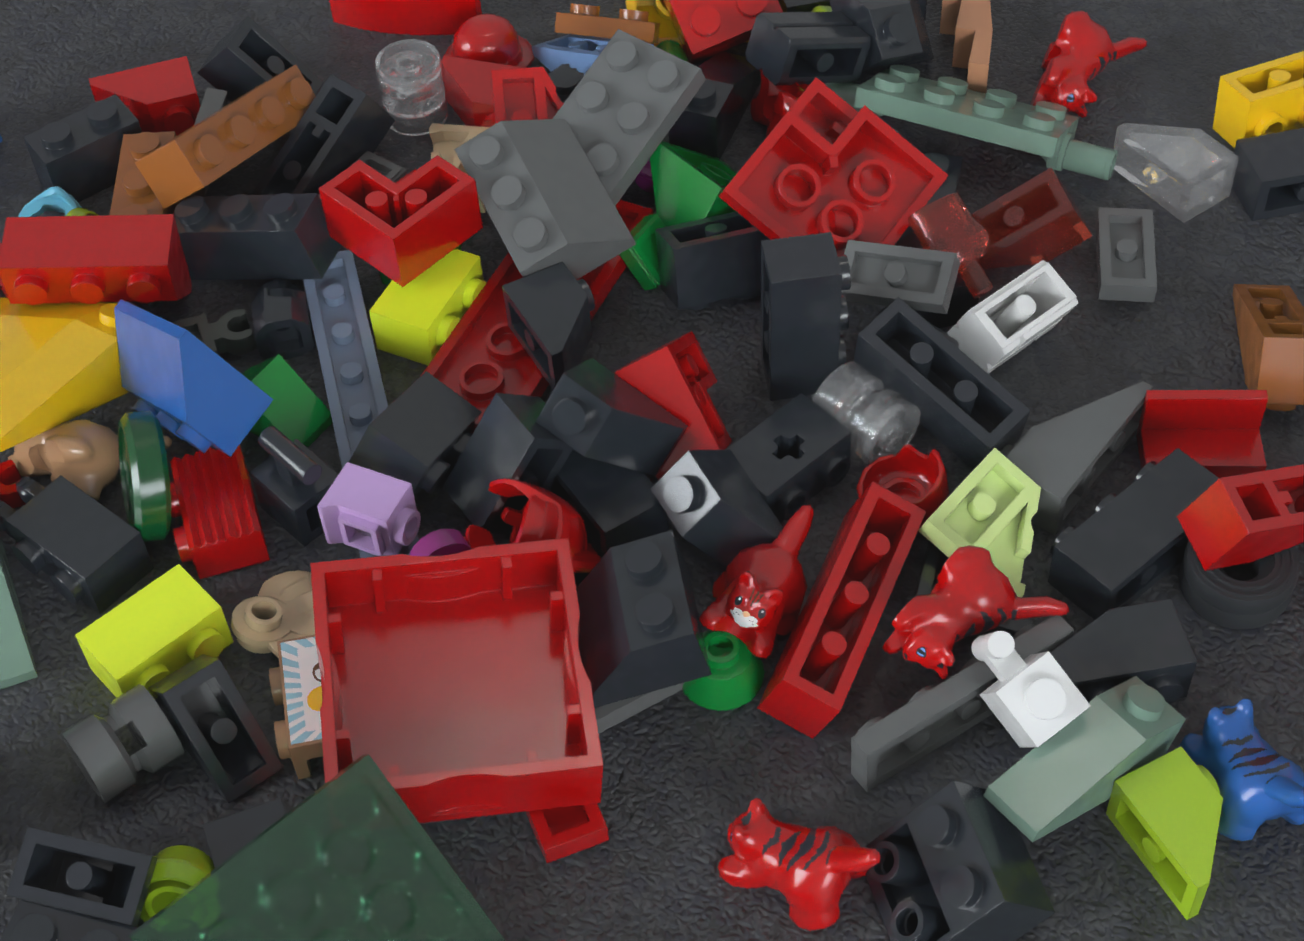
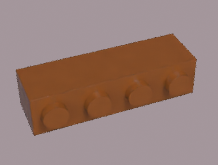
M295 64L134 163L165 209L206 187L295 128L316 96L310 84L305 80Z

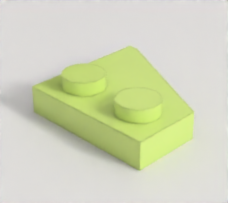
M994 448L926 520L918 531L948 558L958 548L968 545L983 547L989 550L994 566L1008 577L1017 597L1022 598L1026 586L1021 583L1024 559L1031 553L1034 536L1031 519L1038 510L1041 487L1000 451Z

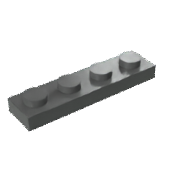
M1051 616L1038 625L1029 624L1017 631L1013 636L1015 642L1014 649L1023 660L1032 654L1052 652L1074 635V629L1061 616ZM973 657L961 668L959 673L937 686L929 685L920 689L912 696L908 704L884 718L875 717L869 720L857 731L855 736L851 737V775L868 792L994 713L979 694L995 683L998 678L984 661Z

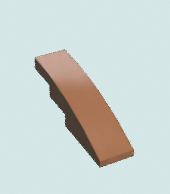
M942 0L940 33L955 35L952 67L968 69L967 89L986 93L993 33L990 0Z

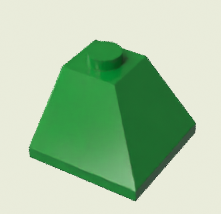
M663 141L660 143L650 157L656 212L666 226L736 212L718 196L738 173L719 158Z

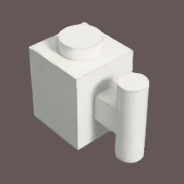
M996 631L977 637L972 643L974 657L984 661L998 678L995 683L979 695L1020 748H1038L1091 706L1049 651L1029 655L1023 660L1014 649L1015 642L1009 633Z

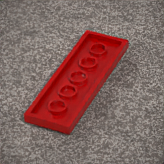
M619 200L615 206L630 232L645 216L654 214L653 209ZM509 252L422 373L424 374L427 371L482 412L470 431L472 434L496 393L541 397L549 385L508 326L502 286L523 278ZM620 255L579 278L586 281L594 297L595 309L590 311L591 320L627 267Z

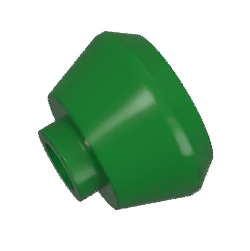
M710 629L703 632L712 675L684 682L682 691L692 702L709 710L727 711L747 704L758 694L763 684L764 666L761 658L752 654L742 640L728 632Z

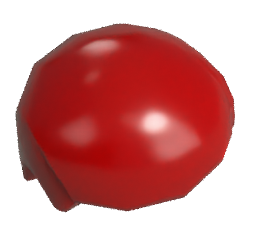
M911 444L904 445L895 455L890 454L879 457L865 467L856 488L859 498L873 481L925 510L926 514L919 529L949 496L947 473L940 453L936 449H932L929 455L919 452Z

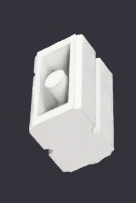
M1042 260L968 310L947 333L958 341V348L989 374L1029 346L1034 340L1036 341L1050 331L1078 304L1077 296L1050 263Z

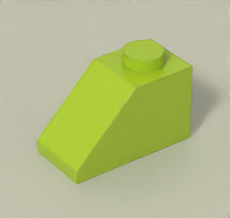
M1181 746L1116 779L1106 815L1184 918L1189 920L1198 915L1210 883L1223 797L1220 795L1218 784L1213 775L1204 766L1196 765Z

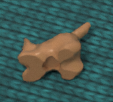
M86 419L67 421L15 445L14 453L8 457V460H12L15 463L21 476L36 477L52 474L50 478L53 482L61 475L98 501L101 491L115 480L119 470L118 435L110 428ZM163 435L165 448L168 449L172 444V439L169 436Z

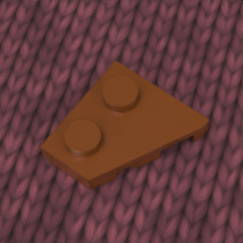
M571 3L570 13L556 12V33L611 39L616 31L620 29L647 43H658L660 23L648 22L649 12L619 9V18L599 16L600 6Z

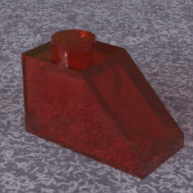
M1052 167L956 223L957 227L963 229L967 240V247L975 263L979 264L981 269L1033 265L1042 260L1048 262L1093 236L1071 194Z

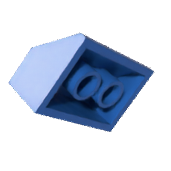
M121 299L114 307L121 383L125 390L138 399L132 408L137 412L150 410L158 418L161 427L178 439H184L204 454L210 446H213L231 457L274 399L188 330Z

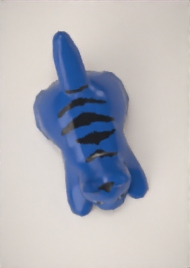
M1242 699L1235 706L1211 708L1208 712V717L1205 719L1202 735L1187 734L1179 746H1182L1196 765L1204 766L1213 775L1218 784L1220 795L1223 797L1218 832L1229 839L1247 841L1253 839L1258 827L1266 820L1281 817L1293 825L1304 824V772L1299 765L1279 755L1261 738L1253 721L1252 701Z

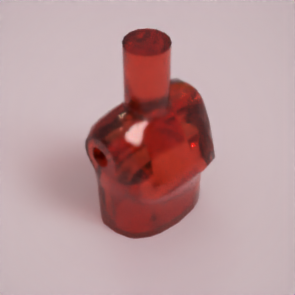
M959 193L946 195L922 207L908 218L907 222L919 239L922 249L957 254L961 262L958 272L973 298H978L993 288L992 283L978 261L989 250L991 244L989 235L985 228L973 218Z

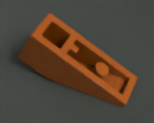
M1234 284L1232 295L1245 384L1249 390H1267V409L1291 411L1297 405H1304L1303 305L1289 285Z

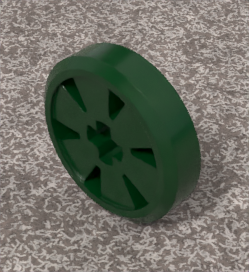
M150 410L124 413L118 424L119 467L127 523L141 533L144 542L164 540L171 529V491L161 425L158 418Z

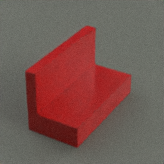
M1146 390L1136 435L1141 469L1151 461L1159 463L1175 449L1179 448L1218 478L1265 471L1267 465L1259 429L1268 402L1267 390Z

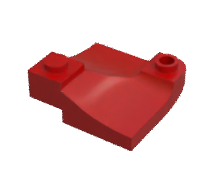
M816 77L718 197L770 240L831 232L838 256L844 255L848 240L895 245L949 175L864 105L859 112L856 111Z

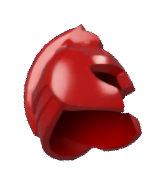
M505 478L490 482L489 492L504 497L525 495L529 499L522 510L505 507L501 514L503 521L513 526L509 544L568 538L574 573H590L601 560L600 556L593 549L592 544L587 543L586 529L580 514L567 501L544 488L521 480ZM473 524L466 529V541L471 549L496 545L490 531Z

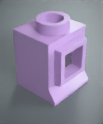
M349 462L345 464L317 506L328 544L344 543L376 556L398 555L403 545L408 546L416 537L421 520L420 513L416 508L411 483Z

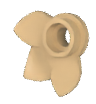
M297 570L275 575L263 583L258 596L247 598L234 608L231 628L243 648L259 654L272 652L279 658L277 641L315 635L310 572Z

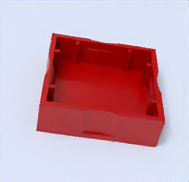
M568 538L481 546L443 556L398 554L310 563L315 641L322 687L320 717L325 792L332 833L601 803L603 759L591 682L586 674L579 652L580 610Z

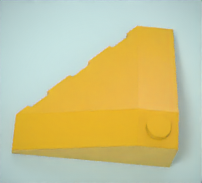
M0 297V452L129 393L122 387L114 313V307L118 303H43L40 305L10 304L8 298Z

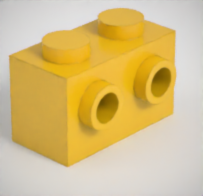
M1304 51L1220 76L1212 129L1232 147L1235 148L1236 141L1239 139L1304 128Z

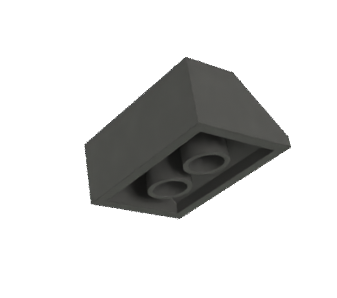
M566 119L500 121L454 149L467 174L476 180L477 193L523 277L563 261L577 280L636 245L634 238Z

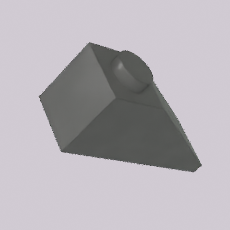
M1144 381L1033 426L1016 446L1008 444L1003 448L1001 453L1041 487L1038 510L1032 517L1031 523L1053 535L1058 533L1137 434L1146 390H1152V385Z

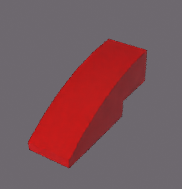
M329 0L333 22L358 29L389 34L419 36L453 35L468 18L482 14L480 0Z

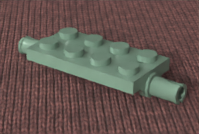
M891 65L890 69L886 68L863 84H825L858 112L865 105L878 117L886 115L1040 155L1046 162V168L1062 171L1065 169L1109 181L1116 165L1118 150L1074 139L1079 117L1066 114L1067 108L1057 103L1039 101L1036 102V106L1017 102V95L1009 91L988 89L987 93L967 89L968 83L961 79L939 77L938 81L919 77L920 71L918 69L905 65Z

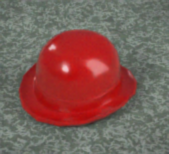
M488 13L479 14L464 21L454 34L453 44L448 47L444 56L528 68L535 60L532 45L527 39L517 35L510 21L499 15Z

